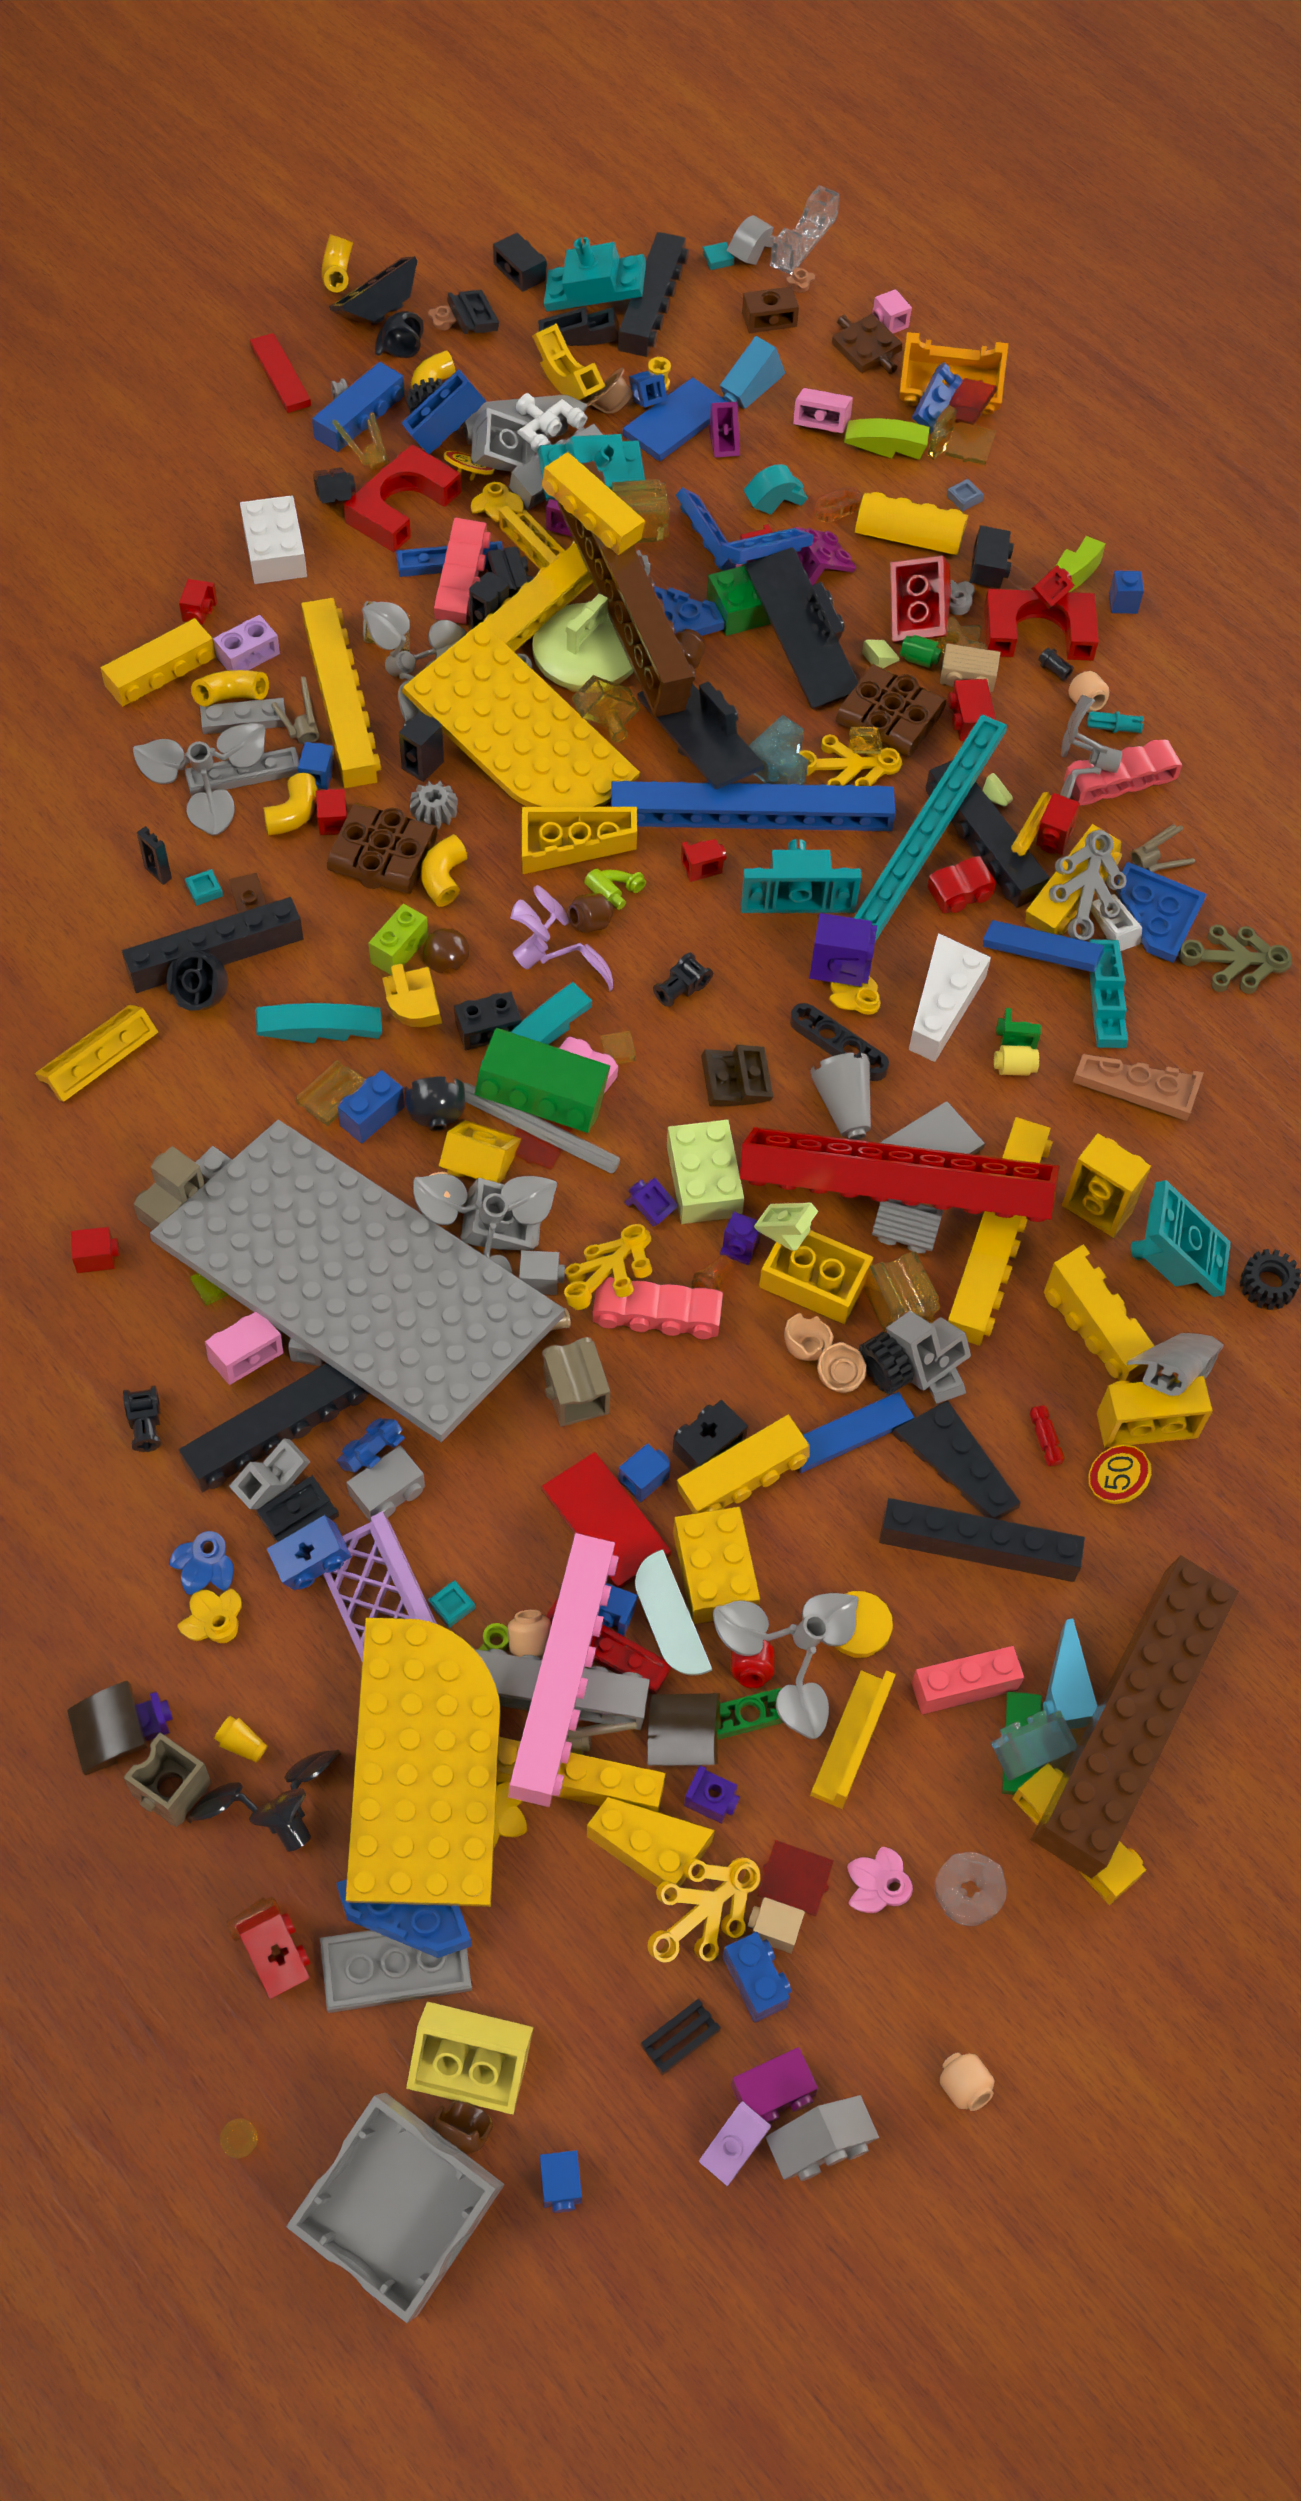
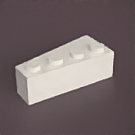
M938 933L909 1045L910 1051L935 1062L984 982L991 957Z

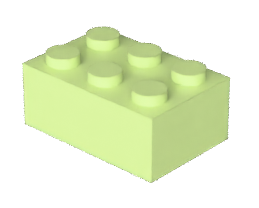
M729 1120L669 1126L667 1151L677 1204L679 1205L681 1224L728 1219L732 1217L733 1212L742 1214L744 1194Z

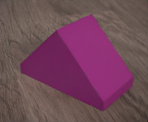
M737 402L711 403L709 433L714 457L740 456Z

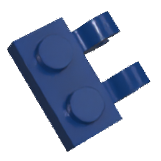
M379 1418L366 1428L367 1433L363 1437L349 1442L342 1449L343 1454L336 1461L345 1471L356 1472L362 1466L371 1469L381 1460L379 1456H375L376 1453L386 1445L395 1448L405 1439L403 1435L399 1434L403 1429L396 1420Z

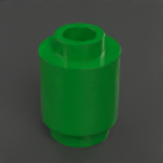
M915 634L913 636L906 635L901 647L900 656L904 657L907 662L931 668L933 664L937 665L939 663L942 649L938 648L939 642Z

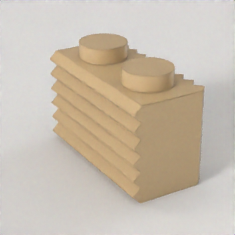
M946 643L940 684L953 687L955 680L987 678L990 693L993 692L997 678L1000 652Z

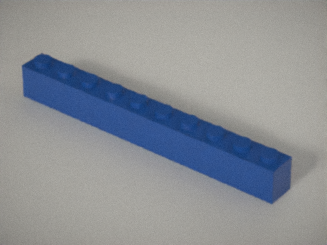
M612 781L611 807H637V827L892 831L895 819L894 787L734 783L714 789L709 782Z

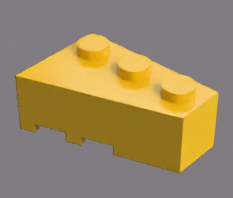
M610 1797L605 1800L587 1825V1838L656 1887L664 1881L672 1882L681 1887L686 1880L683 1872L685 1863L692 1858L701 1859L713 1842L715 1830ZM672 1887L665 1891V1894L669 1897L673 1894Z

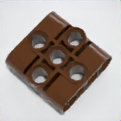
M873 664L842 703L836 716V722L864 735L866 741L875 747L886 746L895 749L898 753L909 758L942 715L947 700L919 686L917 679L912 675L902 674L898 676Z
M355 803L329 853L327 869L360 879L362 885L369 889L383 886L411 894L421 874L422 862L428 851L434 847L438 828L435 825L405 817L402 810L392 807L380 810Z

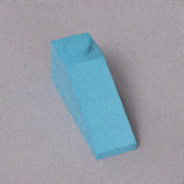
M1067 1619L1061 1630L1046 1701L1043 1702L1045 1719L1047 1722L1052 1723L1054 1732L1087 1727L1097 1708L1073 1619Z

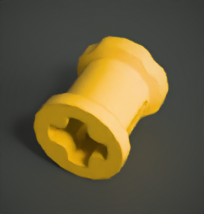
M663 357L652 358L648 362V370L655 375L663 374L667 391L670 385L668 373L671 370V363Z

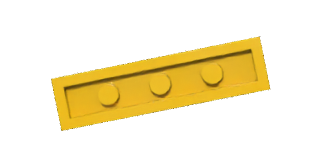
M508 505L499 509L500 528L539 569L549 566L554 561L555 554L565 552L526 510H523V513L515 514ZM522 520H525L529 524V527Z
M128 1005L34 1074L39 1081L48 1083L59 1101L64 1102L157 1034L158 1030L142 1007Z
M862 1670L860 1671L810 1796L843 1809L896 1674L886 1670L883 1679Z

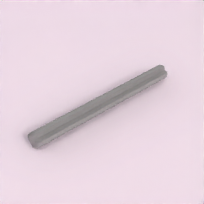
M464 1083L465 1102L609 1173H614L620 1163L618 1156L530 1113L474 1095L476 1087L469 1083Z

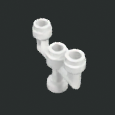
M529 393L524 394L516 404L517 412L521 415L529 414L534 418L519 429L517 433L530 443L531 449L537 454V449L540 445H551V442L548 441L546 436L537 434L535 431L540 429L546 435L555 436L562 427L560 419L557 417L560 413L567 418L568 424L577 429L582 428L587 421V416L580 408H573L563 399L547 409L546 412L541 411L535 406V398Z

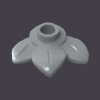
M951 580L950 613L962 615L970 610L972 595L975 593V588L971 583L964 581L957 584Z

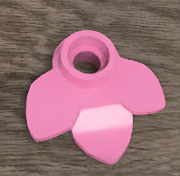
M881 1847L877 1852L875 1860L861 1857L847 1865L850 1877L859 1887L849 1900V1905L853 1909L865 1913H877L886 1905L900 1906L910 1899L913 1892L912 1882L909 1876L903 1872L901 1857L892 1849ZM893 1882L901 1884L897 1891L888 1890L889 1885Z

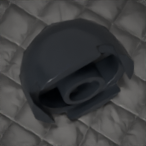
M188 951L180 954L181 956L176 961H172L167 973V989L170 994L174 995L178 1001L176 1003L180 1007L189 1011L206 1010L218 1004L226 994L228 974L223 963L216 956L203 951Z
M427 1077L412 1082L411 1089H408L407 1086L404 1088L408 1114L412 1120L421 1126L429 1127L431 1131L447 1129V1126L454 1123L465 1109L464 1083L459 1079H455L454 1084L447 1083L446 1077Z

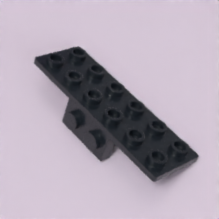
M793 547L747 563L745 570L810 707L816 709L849 696L858 684V681L839 643L845 625L843 618L840 614L836 613L833 607V599L830 592L825 590L822 582L811 585Z
M709 681L699 685V690L692 683L691 696L688 698L684 711L654 717L643 691L637 693L640 703L714 789H719L764 769V763L737 734L736 721H738L739 717L736 708L733 705H729L721 691L716 690Z

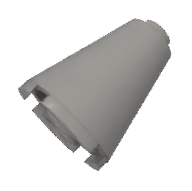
M854 1053L835 1055L820 1061L821 1067L815 1070L813 1066L810 1070L811 1078L841 1136L853 1140L864 1138L866 1132L871 1129L870 1061L868 1056L861 1053L862 1058H855Z

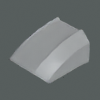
M487 407L477 417L472 429V456L470 459L478 465L511 472L518 465L529 463L536 456V452L531 449L530 443L517 433L519 429L529 422Z
M477 1178L469 1188L464 1206L475 1204L476 1201L483 1202L489 1194H500L504 1185ZM478 1209L464 1213L460 1236L462 1241L485 1247L489 1225L481 1221ZM511 1211L506 1212L502 1221L496 1225L491 1248L533 1250L539 1245L541 1222L536 1225H524L513 1218Z

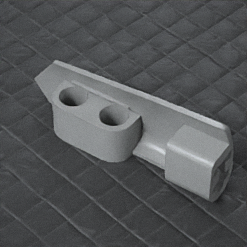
M568 395L534 397L535 406L543 412H546L547 409L561 399L573 408H580L583 412L587 408V404ZM519 399L485 402L477 412L473 413L463 422L462 427L469 445L472 444V429L475 421L487 407L526 422H531L534 418L529 414L521 415L516 411V404ZM560 413L557 417H559L562 427L555 436L546 435L540 429L535 432L543 434L547 438L563 435L568 430L569 424L567 423V418Z
M1180 1333L1128 1360L1127 1365L1149 1364L1143 1378V1383L1167 1395L1176 1396L1183 1393L1198 1376H1204L1205 1379L1209 1375L1224 1344L1213 1336ZM1160 1371L1163 1374L1161 1377L1158 1376V1373ZM1174 1372L1177 1373V1374H1179V1376H1178V1380L1180 1381L1179 1383L1174 1382V1379H1175V1376L1173 1375Z

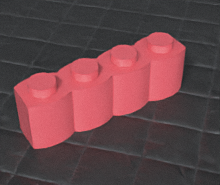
M454 518L435 600V619L449 620L467 625L470 616L469 588L475 582H480L478 573L479 571H484L486 555H483L484 548L489 549L491 532H487V523Z
M1153 740L1144 747H1127L1122 750V759L1117 773L1101 770L1100 775L1095 773L1080 774L1075 779L1071 794L1075 801L1080 802V805H1088L1102 798H1114L1128 791H1140L1152 785H1161L1177 779L1182 763L1168 740ZM1089 760L1073 762L1067 767L1064 781L1073 770L1094 768V764H1090Z
M607 1277L596 1288L593 1322L598 1323L601 1327L615 1328L616 1326L624 1325L636 1332L657 1329L670 1336L689 1333L698 1339H709L718 1336L723 1292L707 1288L691 1289L671 1284L658 1285L646 1281H631L634 1288L633 1293L627 1297H617L612 1286L615 1279L612 1277Z

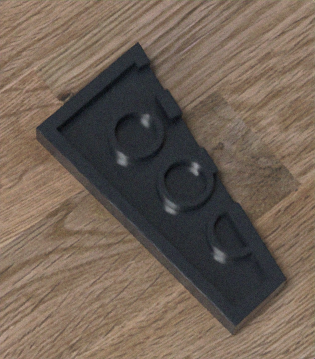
M948 1400L894 1429L893 1435L900 1442L904 1441L914 1450L913 1453L922 1461L926 1460L938 1471V1475L945 1482L952 1483L961 1491V1496L985 1517L998 1520L1019 1508L1021 1502Z

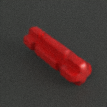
M1039 1405L1031 1408L1029 1415L1032 1423L1036 1425L1034 1429L1041 1449L1046 1453L1044 1454L1046 1464L1050 1467L1062 1464L1065 1457L1062 1448L1058 1447L1060 1443L1053 1423L1048 1419L1050 1414L1047 1407Z

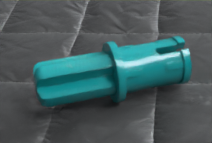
M1092 711L1089 712L1087 725L1089 728L1112 730V733L1123 731L1141 734L1144 725L1141 722L1144 721V717L1123 715L1119 711H1115L1114 714Z

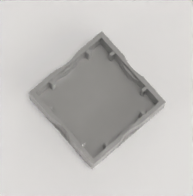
M385 2092L374 2095L343 2141L336 2160L329 2170L314 2184L286 2227L328 2261L346 2269L357 2279L363 2289L408 2323L419 2315L505 2184Z

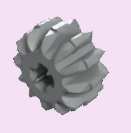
M428 780L426 786L418 785L416 792L411 794L410 812L415 817V820L436 825L439 829L441 823L450 825L451 818L456 817L458 800L451 786L443 787L441 781L436 785H432Z

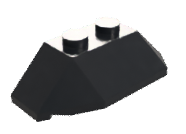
M416 257L400 258L370 280L330 305L331 312L360 323L371 322V324H377L383 321L386 313L399 310L403 307V302L410 298L417 266Z

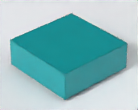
M727 242L703 247V255L710 270L734 265V257L727 251L729 247Z
M212 869L185 878L186 886L196 906L223 897V891Z
M455 1580L428 1599L429 1605L448 1628L476 1609L474 1602Z

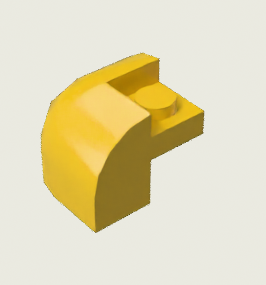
M403 964L391 966L393 975L384 977L382 980L387 996L386 1000L393 1016L402 1024L410 1027H429L442 1024L429 967L405 972Z

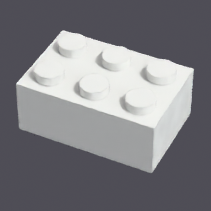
M293 495L240 502L254 584L307 577L305 554Z

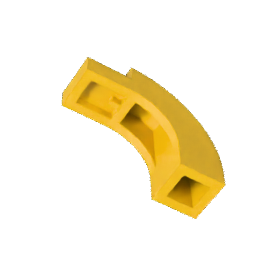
M557 324L532 336L543 358L540 364L551 383L561 394L581 400L606 387L595 363L584 367L574 359Z

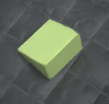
M865 640L863 642L862 654L871 665L875 664L885 668L898 662L900 659L885 640Z
M990 774L984 784L983 792L990 801L1005 807L1012 802L1013 796L996 774Z

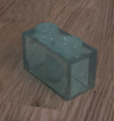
M1043 1710L1026 1718L1029 1724L1023 1727L1020 1726L1019 1722H1015L999 1730L1002 1736L992 1741L991 1745L1009 1781L1076 1750L1078 1745L1060 1710L1050 1715H1047L1046 1711Z

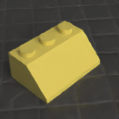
M427 2001L417 2026L406 2089L514 2114L528 2058L533 2027Z

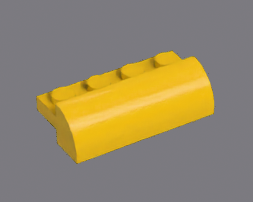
M879 492L864 493L855 533L957 555L967 525L968 515L963 514L957 509L943 510L929 503L922 505L912 503L907 498H889Z

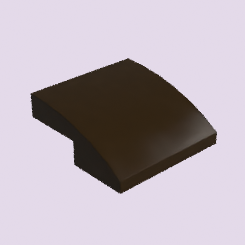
M736 1045L733 1051L704 1050L701 1059L709 1106L750 1105L772 1100L773 1092L765 1047Z
M128 1681L104 1689L67 1710L84 1775L118 1764V1758L148 1748L133 1690Z
M720 1693L652 1694L648 1725V1766L718 1764L717 1729L721 1728Z

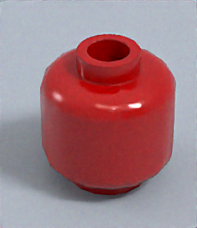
M763 1640V1648L757 1655L743 1656L731 1650L732 1677L744 1687H762L772 1679L775 1673L774 1647L768 1641Z

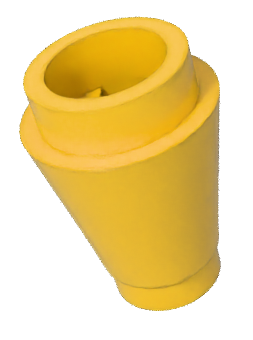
M229 1716L224 1721L214 1737L220 1743L219 1747L252 1760L255 1763L260 1760L268 1747L240 1718L236 1720L232 1716Z

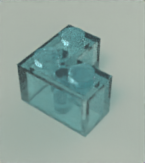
M781 715L757 737L749 747L764 763V769L754 773V775L768 784L803 785L806 782L808 759L798 752L802 750L804 729L786 716Z

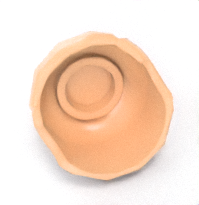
M801 1313L787 1320L784 1333L787 1350L795 1358L804 1361L819 1360L820 1355L827 1346L833 1344L834 1339L830 1327L820 1321L818 1316L812 1319H805Z
M839 1342L826 1347L819 1357L817 1370L819 1378L826 1387L839 1393H847L857 1389L865 1379L867 1365L858 1349L844 1342Z

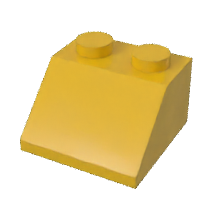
M464 1120L447 1132L439 1167L447 1169V1172L453 1176L464 1177L466 1175L476 1180L477 1178H482L500 1183L505 1179L522 1138Z

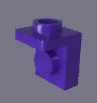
M655 1177L647 1182H644L642 1179L639 1180L628 1190L631 1195L624 1201L627 1206L634 1204L653 1227L658 1225L679 1206Z
M157 1692L150 1694L151 1700L137 1704L146 1741L156 1738L159 1733L163 1735L170 1733L167 1721L173 1720L168 1701H160Z

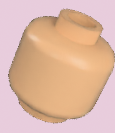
M1092 671L1078 674L1072 680L1068 690L1069 697L1075 704H1077L1081 695H1086L1095 700L1087 710V713L1101 709L1106 704L1110 693L1108 685L1097 673Z
M525 1610L516 1613L515 1618L508 1623L507 1628L510 1652L517 1657L534 1655L542 1660L551 1629V1621L538 1610Z
M955 2053L945 2060L942 2065L944 2070L941 2073L939 2082L957 2108H969L970 2111H975L991 2100L994 2094L992 2089L995 2080L976 2054L968 2053L961 2055L960 2053Z

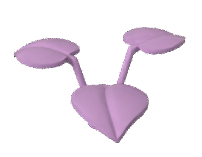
M539 885L534 887L537 899L550 912V918L544 925L541 923L536 912L524 900L520 899L514 904L510 918L525 924L534 932L531 937L513 951L514 957L522 967L528 970L539 960L544 964L549 959L578 950L605 979L609 992L613 989V978L609 966L590 945L578 943L546 955L545 951L548 949V946L544 941L547 942L550 939L547 929L556 918L564 926L569 923V918L564 908Z

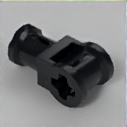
M687 953L670 969V977L666 981L653 986V992L662 1005L671 1007L674 1004V1000L682 993L688 997L695 991L703 989L713 977V971L710 968L703 967L696 960V956L693 953Z
M153 1385L148 1390L130 1392L129 1389L123 1390L126 1416L134 1433V1440L131 1442L132 1449L139 1452L156 1450L161 1446V1439L157 1436L156 1425H160L159 1414L161 1413L157 1386Z

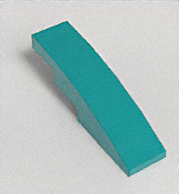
M1090 939L1089 942L1104 945V953L1095 972L1090 971L1096 1045L1099 1048H1126L1128 1043L1125 1023L1127 1008L1123 990L1125 975L1119 940Z
M572 982L525 1018L511 1033L548 1045L569 1030L570 1022L592 1008V1000Z
M306 1003L257 1007L255 1010L257 1036L315 1043L318 1037L347 1041L350 1035L379 1039L382 1034L381 1008L352 1004Z

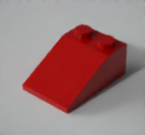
M936 556L890 562L893 643L903 642L906 635L913 636L914 634L927 639L947 637L951 577L950 565L945 557Z

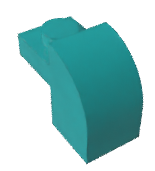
M782 464L763 469L744 488V492L752 506L768 514H772L784 499L801 506L808 499L802 489L804 487L802 482L792 475L786 465Z

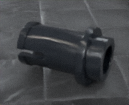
M1046 648L1038 659L1041 662L1042 668L1047 667L1062 681L1067 679L1074 670V666L1057 655L1056 649Z

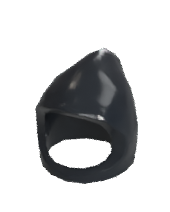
M409 311L398 312L390 316L377 336L375 354L380 356L386 351L398 358L415 356L421 347L420 339L424 331L423 320L417 314Z

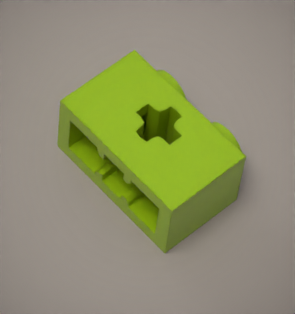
M403 903L368 943L371 964L390 975H393L391 966L403 964L404 967L429 937L427 916Z

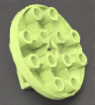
M598 594L592 601L565 606L553 615L533 636V657L536 665L546 678L567 688L569 691H598L616 687L634 672L608 616V598L601 594Z

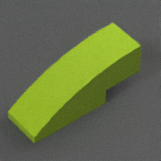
M896 419L849 420L846 426L844 443L891 459L895 452L920 460L927 447L930 427Z
M1086 536L1076 553L1068 549L1064 551L1056 565L1067 570L1072 577V582L1075 586L1068 592H1072L1093 574L1101 563L1106 543Z

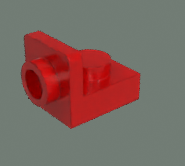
M1056 565L1031 589L1049 609L1075 585L1069 572Z

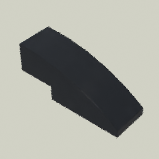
M586 307L538 320L539 332L557 324L567 346H589L618 340L619 321L613 307L591 314L588 313Z

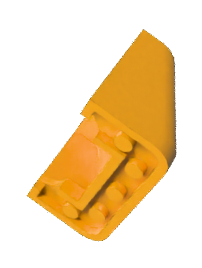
M907 332L899 399L905 405H918L936 368L945 362L954 375L958 374L963 379L948 407L979 410L980 413L987 415L993 414L996 410L1000 409L1009 343L996 342L994 349L987 350V346H982L980 351L931 345V340L927 339L926 343H922L919 340L920 333Z

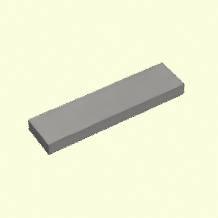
M291 747L263 753L260 761L249 768H236L229 760L213 763L211 769L207 771L211 791L213 792L218 789L227 790L291 777L298 774L299 759L296 748ZM192 767L186 768L185 774L191 797L196 793H206L201 772L195 771Z

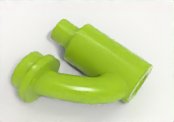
M594 869L588 873L584 880V884L594 893L603 894L607 901H610L618 910L625 906L626 901L621 897L622 891L611 881L626 883V889L634 893L640 892L646 885V880L641 872L630 874L619 870L600 871L599 869Z

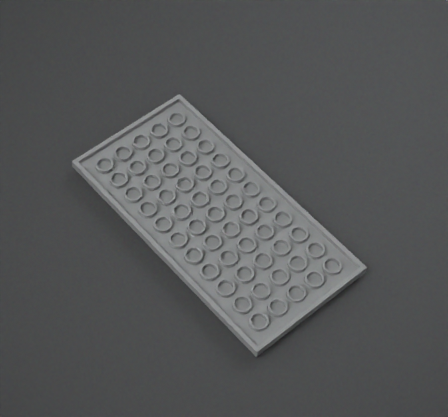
M280 1120L274 1122L173 1214L150 1232L151 1241L247 1308L269 1320L280 1331L440 1442L469 1415L565 1316V1309L436 1223L431 1222L424 1215Z

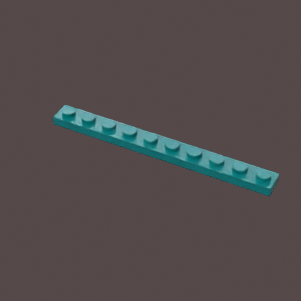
M981 714L854 918L872 921V925H877L875 942L1005 735L1007 724Z

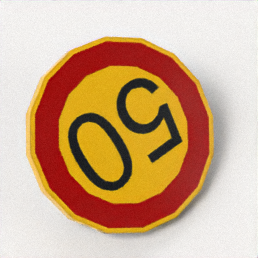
M447 451L444 453V459L458 467V472L462 473V469L472 472L470 476L471 481L475 478L476 473L484 475L494 473V468L475 464L470 459L472 455L457 451Z
M1123 1444L1111 1447L1102 1452L1092 1463L1088 1474L1089 1486L1094 1495L1105 1503L1120 1504L1129 1502L1139 1496L1148 1486L1152 1475L1151 1463L1146 1454L1135 1446Z

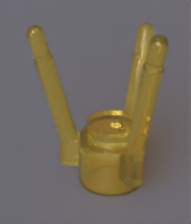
M373 412L369 414L370 419L367 420L373 443L364 448L365 454L362 453L343 427L334 419L332 421L333 425L357 454L362 466L368 464L371 470H377L389 463Z

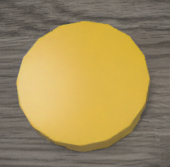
M851 1591L846 1594L858 1597L855 1632L846 1644L835 1646V1648L853 1658H867L887 1645L893 1629L892 1615L887 1605L876 1595L865 1591Z

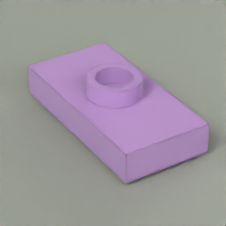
M742 2101L702 2155L699 2162L728 2186L771 2128V2125Z

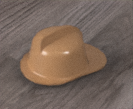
M621 367L604 382L606 387L587 396L582 402L587 404V407L593 405L604 413L619 411L633 395L632 390L622 377L624 368Z

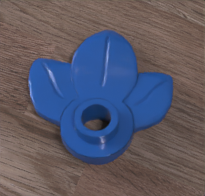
M213 1531L203 1532L195 1538L194 1542L178 1546L172 1553L169 1562L171 1567L182 1570L181 1583L188 1595H193L202 1590L210 1581L218 1588L227 1591L234 1575V1564L225 1555V1540L220 1534ZM212 1542L214 1544L213 1551L208 1554L204 1553V1544Z

